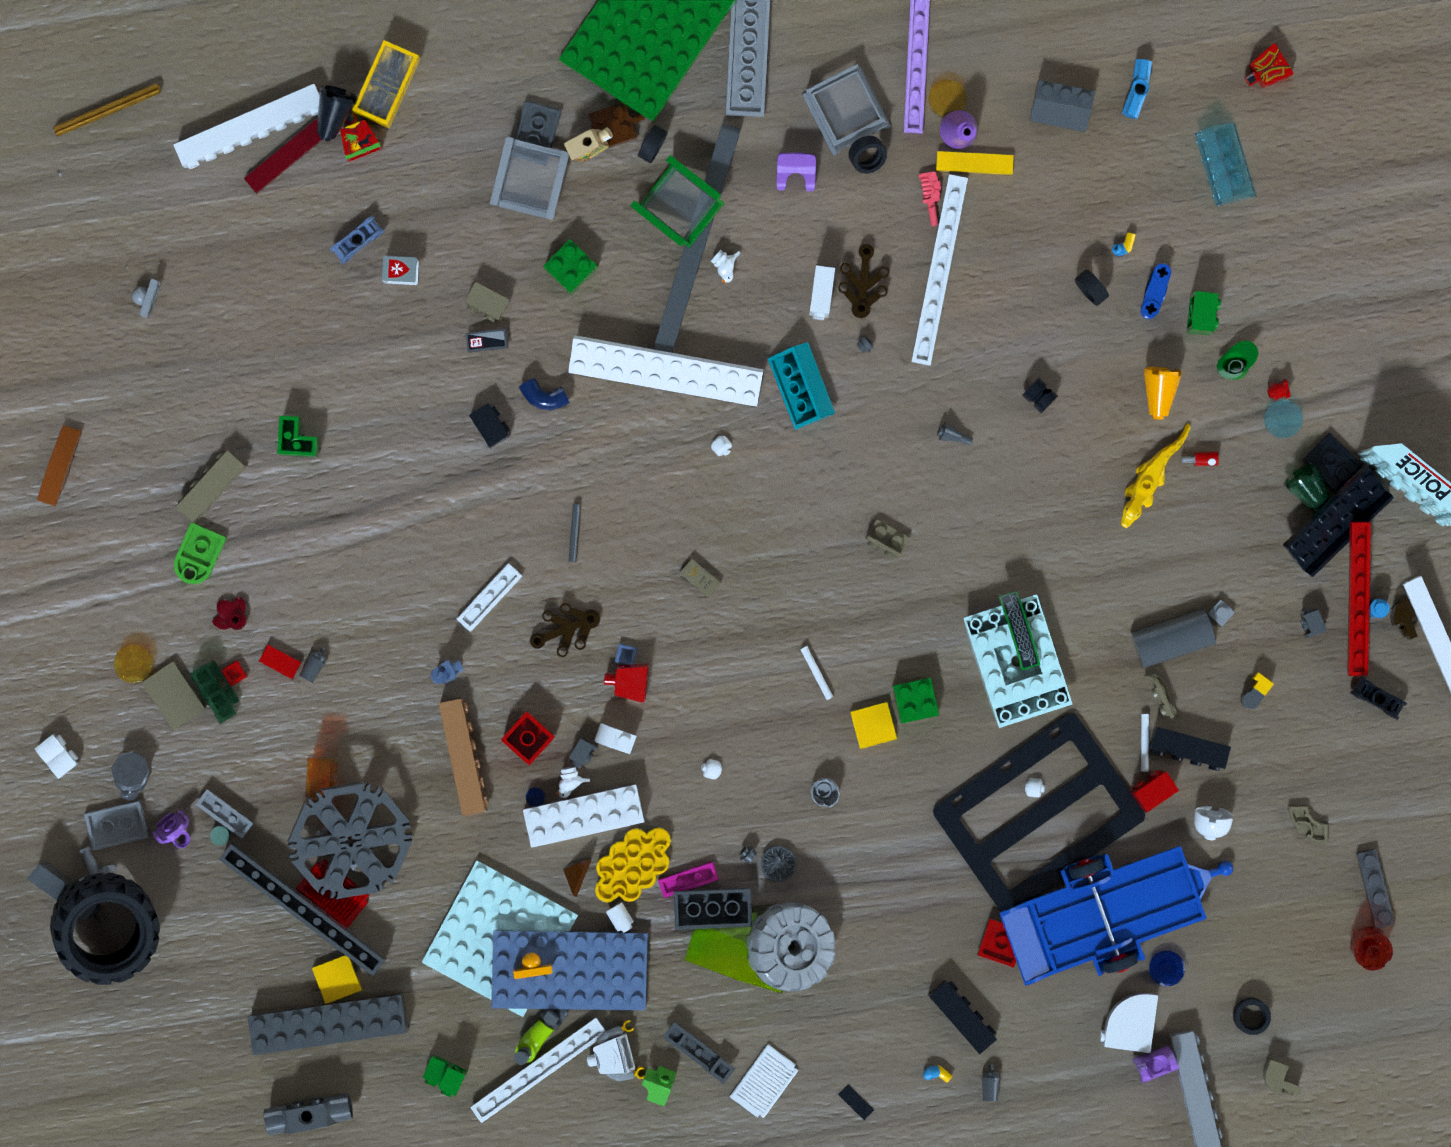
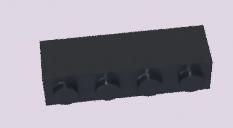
M1155 726L1149 749L1153 750L1152 754L1164 757V753L1172 755L1171 759L1182 761L1183 758L1189 759V764L1200 767L1201 763L1209 765L1208 769L1218 772L1220 768H1226L1231 750L1230 746Z
M944 980L928 996L973 1048L981 1054L997 1040L994 1036L996 1031L990 1025L987 1027L984 1025L982 1015L977 1010L973 1012L970 1009L971 1003L964 995L960 997L956 991L959 989L952 981L948 983Z

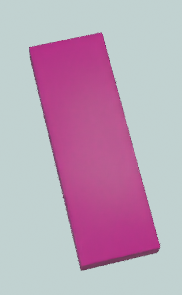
M712 861L658 879L663 897L666 898L674 895V891H687L719 879Z

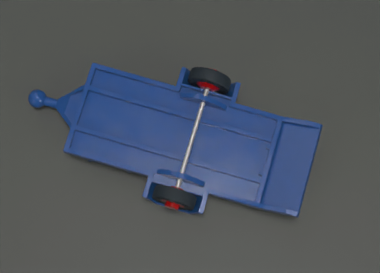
M1179 845L1141 860L1127 863V865L1113 869L1108 854L1096 855L1066 866L1061 870L1066 887L1027 900L999 913L1025 986L1093 960L1098 976L1103 975L1105 972L1121 973L1127 971L1129 967L1137 964L1138 961L1145 960L1140 945L1141 942L1207 919L1200 900L1212 877L1220 874L1223 876L1232 874L1234 869L1232 863L1222 861L1217 868L1211 870L1189 865Z

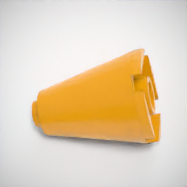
M1144 367L1143 373L1149 415H1153V419L1164 420V416L1169 415L1182 371L1173 369V372H1171V370L1165 367Z

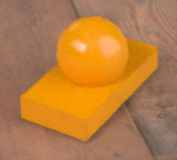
M529 952L522 958L523 968L513 969L514 979L552 974L551 963L540 965V957L534 952Z

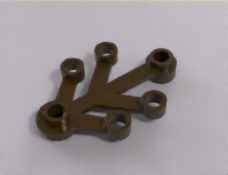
M864 244L859 248V256L862 258L860 280L851 270L849 263H843L840 266V272L846 275L859 291L857 298L849 290L850 286L847 282H841L838 286L839 292L844 294L852 303L851 310L857 318L867 317L871 310L870 306L888 293L887 287L880 285L876 293L866 299V292L881 279L887 278L890 273L886 266H882L879 268L878 273L868 280L869 260L874 255V249L869 244ZM868 248L870 254L865 255L863 249ZM844 265L849 267L848 272L842 270ZM886 269L887 275L882 276L880 271ZM845 284L848 289L846 291H842L840 289V286ZM880 288L885 289L884 295L879 294L878 290ZM859 305L865 307L863 312L858 311L857 307Z
M568 603L561 604L560 612L562 614H571L580 618L575 622L554 615L550 610L544 611L542 613L544 621H551L562 627L543 635L539 633L533 634L530 638L531 646L540 649L545 645L546 641L565 634L561 646L557 648V655L565 657L568 654V647L575 630L583 627L581 635L575 641L574 646L578 650L584 649L590 630L597 627L600 623V615L597 611L590 609L582 612L571 607ZM564 605L569 606L568 612L562 611ZM546 612L551 613V618L549 620L545 619L544 614ZM589 615H592L594 617V621L592 623H589L587 621V617ZM536 637H539L541 639V643L539 645H536L534 643V639ZM579 640H582L584 642V646L582 648L577 647V642ZM560 648L566 649L565 655L559 654Z

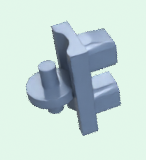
M447 660L432 670L431 680L436 684H446L457 678L456 674H459L464 669L459 660L451 664Z

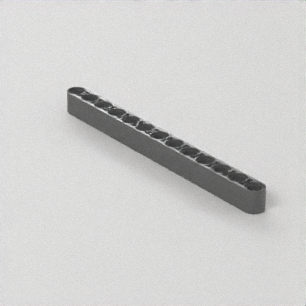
M726 124L721 126L704 181L720 194H722L741 131L739 128ZM701 191L691 227L713 201L703 191ZM714 218L690 248L686 245L684 246L653 347L654 350L673 353Z

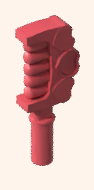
M936 172L919 174V179L922 182L921 186H923V204H928L931 227L938 226L935 202L940 201V181H938Z

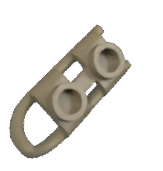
M1157 674L1144 675V678L1152 680L1156 687L1152 688V692L1156 699H1161L1163 705L1160 706V711L1164 717L1169 716L1170 719L1178 715L1163 679Z

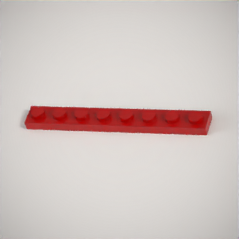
M1350 522L1347 675L1368 676L1371 522Z

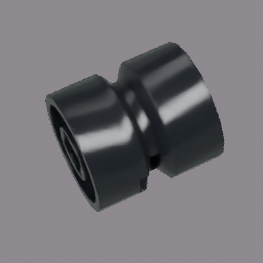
M1038 378L1022 396L1028 402H1034V407L1042 413L1058 395L1052 389H1047V384Z

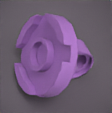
M178 810L176 814L168 813L156 824L157 830L153 831L154 838L161 844L172 841L176 847L185 848L190 843V836L185 831L189 824L188 816L181 810ZM181 834H184V841L181 843H177L176 838H178Z

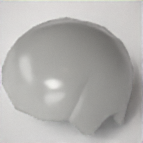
M820 778L812 784L810 793L812 800L816 804L832 807L838 802L840 790L834 780Z

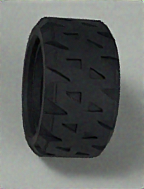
M114 873L87 875L82 881L78 879L65 889L63 896H59L53 907V915L50 919L52 941L61 963L75 977L85 982L91 981L97 985H111V982L121 983L134 977V973L141 972L151 961L150 957L155 954L159 943V921L149 896L133 880L125 879L124 876ZM102 902H115L124 905L134 913L136 927L132 938L123 948L111 954L96 955L86 952L76 944L73 939L74 927L78 918L86 909Z

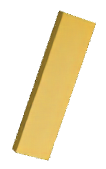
M937 151L936 171L1013 175L1014 155Z

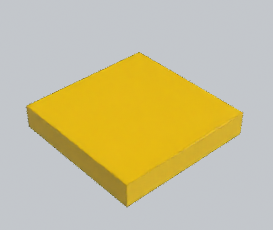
M887 702L850 712L860 749L897 739Z
M346 955L312 968L325 1004L362 990L351 959Z

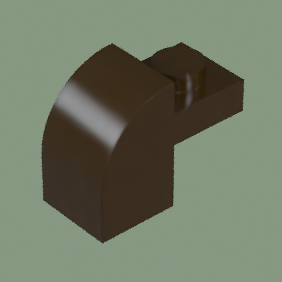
M1408 597L1398 601L1393 606L1390 613V622L1392 626L1400 624L1399 631L1403 638L1406 637L1407 640H1411L1418 635L1410 621V618L1416 616Z

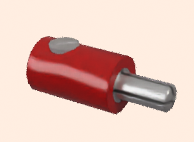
M1218 451L1194 452V456H1182L1181 462L1194 463V466H1218Z

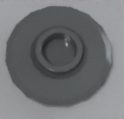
M776 846L768 849L763 854L761 870L769 880L782 882L791 878L794 874L796 858L789 849Z

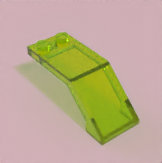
M712 928L694 930L684 959L685 961L735 980L783 993L782 990L775 989L764 983L757 977L756 972L751 969L747 959L748 948H746V941Z

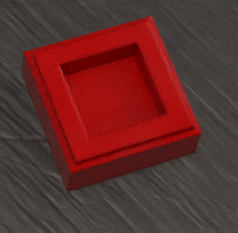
M238 660L221 670L231 687L248 677Z

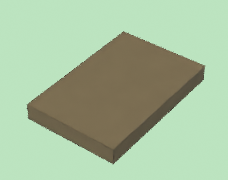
M174 661L142 682V685L173 730H176L206 709Z

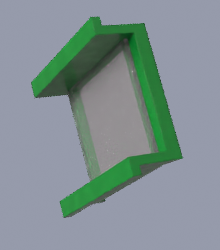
M669 155L665 160L670 164L669 168L641 204L634 200L630 207L680 247L684 244L690 248L725 203L720 199V193L673 156Z

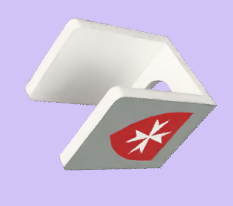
M383 256L382 281L385 284H418L419 261L416 257Z

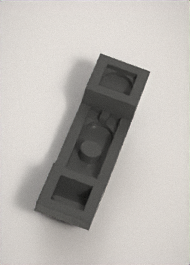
M673 1022L663 1036L665 1040L694 1060L722 1084L727 1081L735 1070L726 1060L676 1022Z

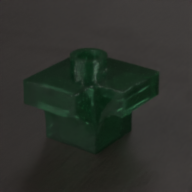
M215 661L205 664L189 674L204 700L221 691L217 681L224 678V675Z
M230 685L219 689L205 698V702L219 724L236 715L232 706L240 700Z

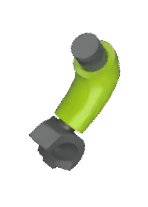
M544 1009L540 1015L542 1019H539L520 1039L515 1049L514 1059L516 1063L524 1065L534 1060L541 1046L554 1031V1028L558 1029L568 1016L566 1010Z

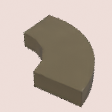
M1307 805L1288 806L1291 822L1299 833L1312 841L1328 844V824L1316 821L1309 813Z

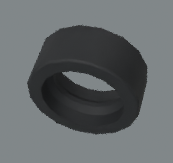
M654 125L645 138L638 152V157L652 163L662 147L668 132Z
M863 136L857 139L849 149V159L854 168L860 173L868 174L877 171L883 166L887 158V151L884 145L875 136ZM868 148H877L876 154L871 159L864 162L858 161L863 151Z
M1085 269L1074 279L1082 293L1094 305H1100L1109 297L1106 288L1089 270Z
M1245 998L1235 1006L1233 1020L1236 1027L1243 1033L1258 1035L1269 1027L1271 1012L1263 1001L1256 998ZM1249 1005L1258 1006L1263 1012L1262 1023L1254 1028L1245 1026L1241 1020L1242 1010Z

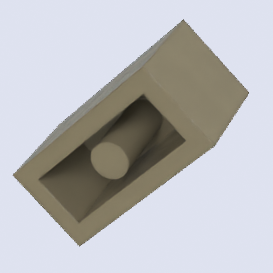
M475 282L465 303L468 305L467 309L478 313V311L484 313V318L492 322L495 320L500 322L510 300Z

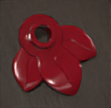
M239 596L235 598L233 603L226 599L218 600L216 608L219 615L212 620L213 624L221 630L229 628L241 630L247 623V618L244 614L246 610L245 601ZM238 617L239 621L234 623L235 618Z

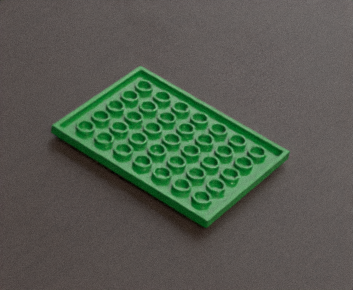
M599 0L558 60L651 122H654L736 0Z

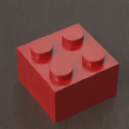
M526 711L501 741L530 766L556 736L532 714Z
M1155 770L1148 775V780L1145 782L1141 780L1132 786L1133 790L1130 792L1143 811L1149 812L1179 791L1166 771Z

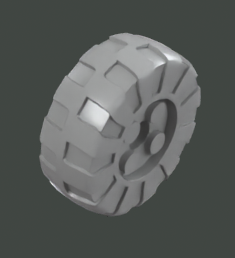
M786 902L768 907L766 912L756 917L751 925V931L747 935V959L751 969L756 972L757 977L764 983L782 991H801L810 988L814 983H819L827 975V970L832 966L835 958V935L828 925V920L814 908L802 903Z

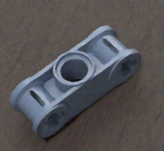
M373 215L330 248V251L334 252L341 260L340 263L342 265L385 232V229L380 228L376 223ZM355 236L363 238L360 244L352 243Z

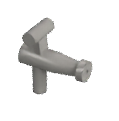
M90 846L79 851L81 855L83 854L89 872L88 875L116 871V865L114 864L106 865L100 869L90 852Z

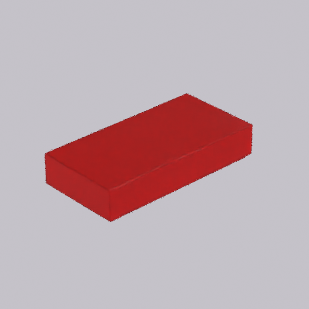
M269 644L259 659V662L292 680L302 662Z

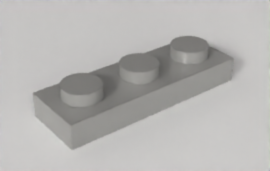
M209 789L204 792L196 803V806L241 839L244 838L254 822Z

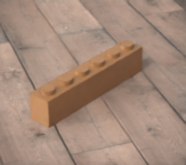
M463 698L439 703L462 816L485 812L486 807H489L487 795L483 796L482 788H485L483 777H479L478 769H481L479 758H475L474 754L477 747L475 739H471L470 735L473 728L471 720L467 721L466 713H469L467 701L463 702Z

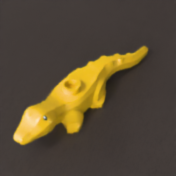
M1190 424L1185 426L1181 436L1176 441L1161 449L1152 459L1136 469L1137 479L1134 484H1131L1125 490V496L1131 499L1124 506L1121 526L1128 528L1142 514L1143 505L1145 508L1152 505L1153 494L1156 488L1164 484L1165 466L1170 457L1183 445L1191 429Z

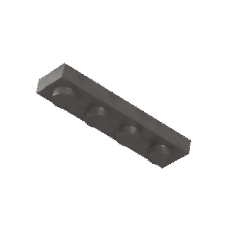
M1376 849L1356 853L1375 929L1394 925Z

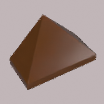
M590 859L563 869L571 892L575 897L579 893L591 863Z

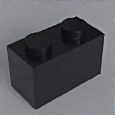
M488 403L469 416L489 448L492 449L509 438L508 432L511 430L505 421L500 422L498 418L500 413L495 405L491 407Z

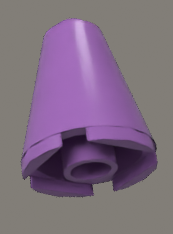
M953 111L942 119L940 135L943 141L952 148L962 149L968 147L977 136L978 127L976 120L966 111Z

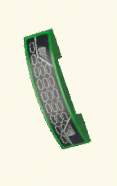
M1015 591L999 596L1021 670L1040 665L1018 592Z

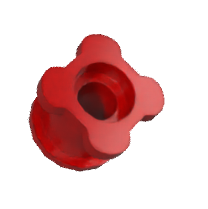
M1283 379V381L1276 384L1270 383V387L1267 388L1269 398H1273L1274 401L1283 397L1285 399L1291 397L1287 379Z

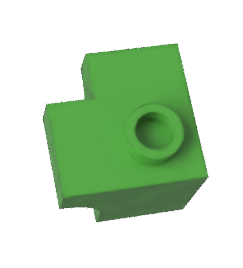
M658 1066L657 1071L648 1068L642 1083L648 1090L646 1100L665 1106L677 1072L662 1066Z

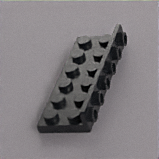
M1364 465L1283 546L1305 573L1314 577L1350 542V522H1370L1388 505L1394 496L1386 491L1372 470L1367 465Z

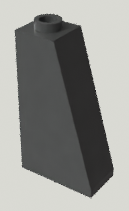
M48 862L38 864L27 878V880L55 900H58L60 895L63 896L65 889L73 883ZM98 903L89 907L80 917L85 921L90 918L94 919L100 911L98 907L101 904Z

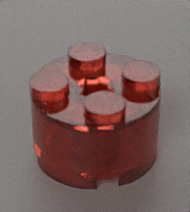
M1373 926L1363 927L1354 931L1350 941V950L1357 963L1366 970L1371 971L1385 967V964L1393 956V947L1386 934L1380 928Z

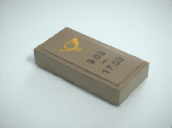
M693 559L680 572L683 577L708 598L721 584Z

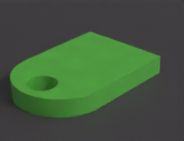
M191 522L174 560L176 575L182 581L189 584H199L206 581L215 567L227 537ZM189 568L195 571V576L192 579L185 577V571Z

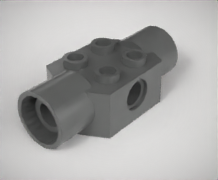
M349 1093L328 1096L325 1099L323 1097H315L308 1103L300 1100L292 1102L290 1106L287 1104L264 1109V1122L269 1136L280 1133H297L353 1120V1109ZM305 1111L311 1112L312 1118L307 1117Z

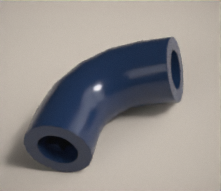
M536 378L519 386L522 395L529 404L540 410L552 411L570 404L562 386L547 392L541 389Z

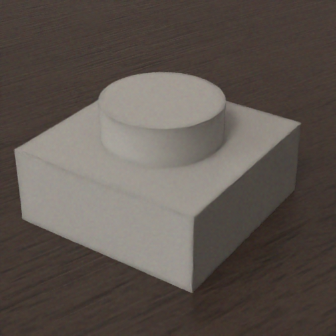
M1219 600L1207 614L1222 627L1235 612L1222 600Z

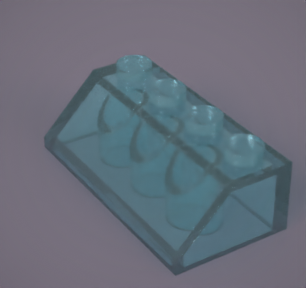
M1235 123L1212 126L1195 133L1196 143L1202 156V163L1207 173V180L1210 184L1216 207L1255 197V190Z

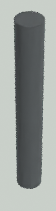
M573 504L569 562H576L581 506L578 504Z

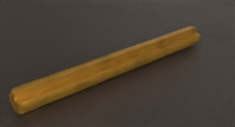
M157 83L60 123L53 127L54 132L57 136L66 134L161 93V89Z

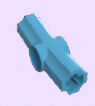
M1145 59L1135 60L1132 85L1122 114L1129 118L1138 119L1146 94L1149 91L1152 61ZM1135 86H1143L1144 93H1137Z

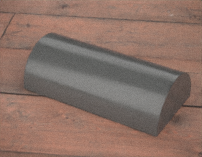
M1204 608L1130 632L1142 669L1216 645L1214 631Z
M751 888L674 891L675 930L752 927Z

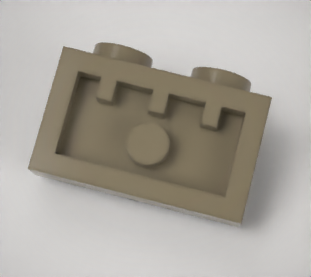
M876 519L865 540L869 541L867 545L876 550L880 547L885 550L884 554L894 559L895 556L897 558L901 556L910 537Z

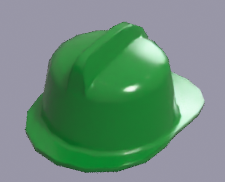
M1241 341L1232 346L1218 360L1217 371L1220 376L1229 380H1239L1245 377L1248 370L1258 359L1259 352L1257 346L1251 341Z

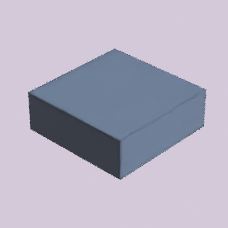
M619 643L615 662L625 665L634 664L638 648Z

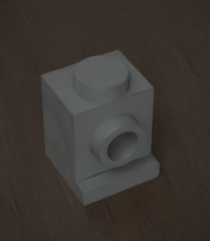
M1311 607L1301 611L1302 620L1300 622L1303 630L1308 632L1305 634L1306 638L1327 631L1319 609L1313 610Z
M580 738L569 757L572 760L571 764L581 769L584 762L588 764L593 756L591 751H596L598 747Z

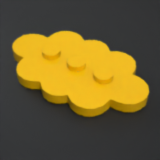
M657 827L646 833L642 829L634 828L626 833L624 841L615 842L610 848L609 855L603 856L597 862L596 870L601 877L595 887L598 899L602 902H612L620 897L624 901L631 902L639 898L642 889L652 887L656 882V875L664 873L669 867V857L665 853L671 842L668 831Z

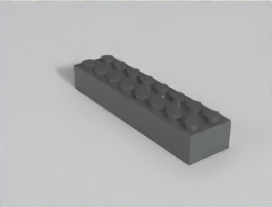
M403 993L251 1014L248 1016L253 1055L408 1032Z

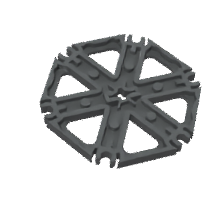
M362 781L320 788L324 793L323 796L320 791H315L318 796L317 800H312L308 797L310 805L304 801L287 840L288 848H296L294 852L289 853L291 862L317 892L320 889L321 895H324L326 890H331L330 898L332 899L334 896L335 899L376 893L380 892L376 885L382 890L385 889L382 884L384 880H388L390 884L393 883L389 875L396 879L412 843V833L404 832L405 829L411 828V824L383 788L380 792V786L377 785L374 791H370L371 783ZM355 793L358 795V798L347 821L331 801L334 796ZM380 803L385 804L396 817L394 823L367 827L376 806ZM310 815H316L330 831L328 834L301 837V831ZM349 836L355 839L352 841V844L345 842ZM398 844L400 850L393 865L385 867L370 847ZM333 854L322 879H317L305 866V861L308 858ZM354 860L369 878V883L366 886L346 889L343 887V882Z

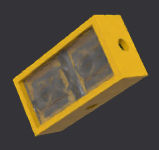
M383 40L360 91L353 112L390 129L421 60L419 55Z

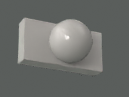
M151 279L148 289L137 287L132 292L134 303L142 305L139 315L149 319L161 286L159 281Z

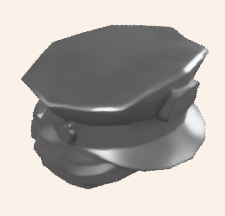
M130 751L120 754L111 767L115 786L121 791V797L128 801L137 798L138 792L145 788L149 778L146 758L137 754V752Z

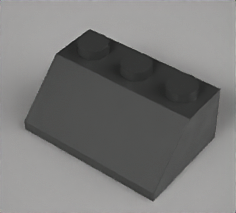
M1039 80L1029 121L1086 132L1095 91Z

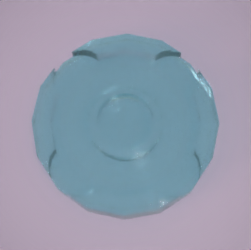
M1280 400L1274 402L1264 414L1266 429L1277 438L1292 437L1302 426V412L1291 401Z

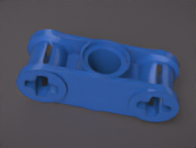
M1159 264L1153 269L1147 284L1140 309L1141 315L1146 319H1152L1159 313L1165 298L1171 276V269L1166 264ZM1161 269H1163V273L1166 274L1162 278L1159 277L1160 274L1157 273V271H1160ZM1151 305L1154 312L1148 314L1146 308Z

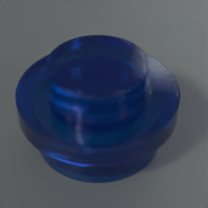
M537 787L531 788L526 794L527 803L534 807L540 806L545 800V793Z

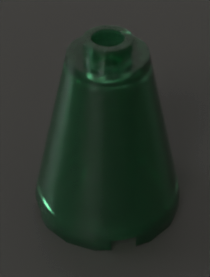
M1314 462L1313 466L1311 463L1300 467L1292 473L1294 477L1291 480L1287 478L1284 482V486L1314 513L1331 498L1316 462Z

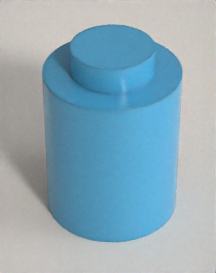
M1384 599L1369 601L1370 617L1383 618L1389 613V604Z

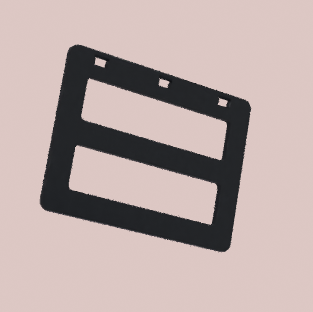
M1075 714L1064 716L933 809L934 817L1000 912L1033 899L1063 878L1061 870L1066 866L1093 857L1145 819L1144 811ZM1059 727L1061 733L1052 739L1048 734ZM1072 741L1088 763L1089 768L986 841L976 844L961 823L960 816L1063 744ZM1010 761L1013 767L1003 773L1000 767ZM1103 785L1120 809V814L1014 888L1007 889L991 866V860L1097 786ZM961 795L964 801L954 807L951 801Z

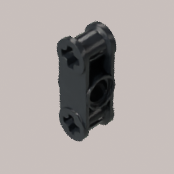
M1359 676V681L1354 690L1350 691V694L1378 708L1391 718L1398 720L1400 711L1407 703ZM1380 693L1382 701L1377 704L1375 702V695Z

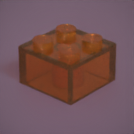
M307 758L305 797H318L315 792L317 790L323 796L324 793L320 788L337 786V782L334 781V774L338 773V762H335V758Z

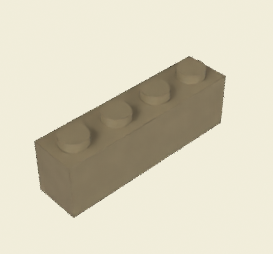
M222 451L217 456V462L213 467L210 465L205 469L203 478L200 481L197 479L190 486L191 491L187 495L183 494L177 500L178 505L176 508L192 523H196L247 468L230 451Z

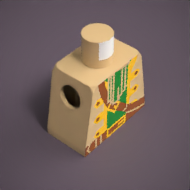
M608 127L603 130L590 129L567 141L564 145L572 161H588L609 147L607 140L612 138L613 135Z

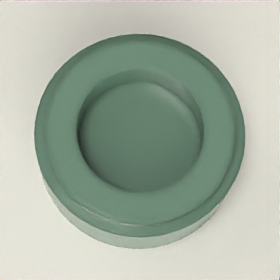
M224 826L213 828L210 833L211 841L216 845L226 844L230 839L229 830Z

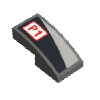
M507 329L466 333L467 350L470 353L509 348Z

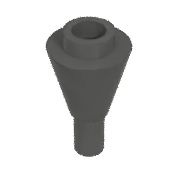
M946 422L944 425H940L937 431V436L942 441H960L971 445L973 438L963 435Z

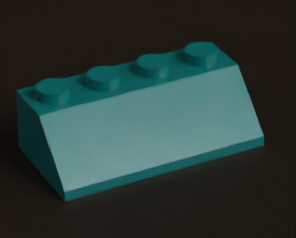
M808 342L793 346L768 358L795 430L836 414Z

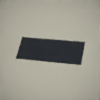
M849 1085L838 1094L863 1120L874 1111Z

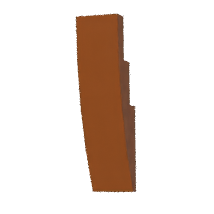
M62 426L49 460L37 501L56 507L75 456V449L81 436L80 430Z

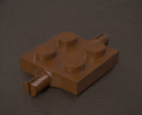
M624 103L589 113L592 123L591 129L603 130L608 127L611 130L613 137L607 140L608 148L637 139L634 123L645 120L641 114L631 116Z

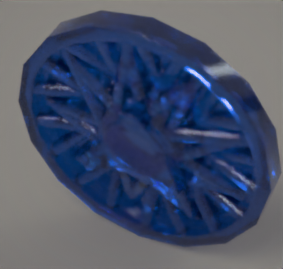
M1169 950L1161 951L1151 959L1149 973L1157 984L1165 987L1173 986L1183 978L1185 964L1177 953Z

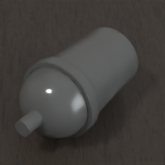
M324 648L320 652L314 651L308 656L309 658L299 676L312 683L314 682L323 666L326 665V657L323 654Z
M989 1065V1070H986L981 1077L983 1101H998L999 1081H1001L998 1072L993 1070V1065Z

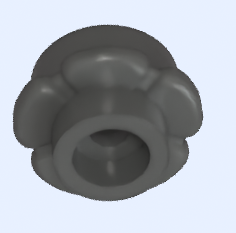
M865 335L862 338L858 337V348L863 353H870V350L874 348L872 342Z
M752 845L743 847L740 851V860L750 863L756 856L757 851Z

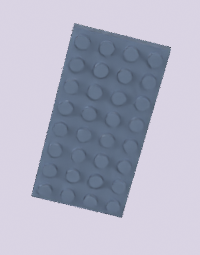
M493 930L491 1008L646 1010L648 933ZM529 952H534L541 959L540 965L551 963L553 973L514 979L513 969L523 968V956Z

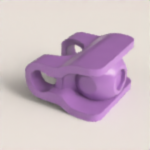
M803 152L780 153L777 157V190H785L789 175L800 173L805 178L806 191H814L815 156Z
M1168 1045L1132 1059L1141 1075V1083L1179 1069L1174 1053Z

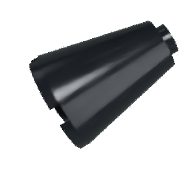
M326 85L325 88L321 86L317 121V134L320 135V139L330 141L336 138L357 103L358 98L355 94L351 93V96L346 94L345 89L336 86Z

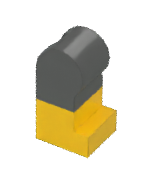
M1256 672L1251 678L1255 681L1251 689L1241 696L1240 702L1247 709L1256 708L1274 685V683L1259 672Z

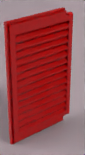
M325 859L321 863L317 861L310 872L317 879H322L329 862ZM345 877L343 882L344 888L350 889L358 887L350 879ZM306 878L296 888L347 929L367 905L368 901L366 899L369 897L368 894L341 899H335L334 896L332 899L330 898L331 890H326L324 895H321L320 889L317 892Z

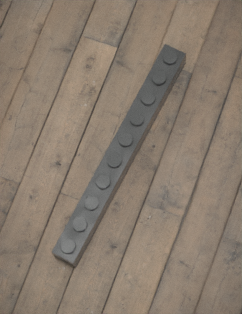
M235 843L230 844L220 857V861L372 976L376 974L387 959Z

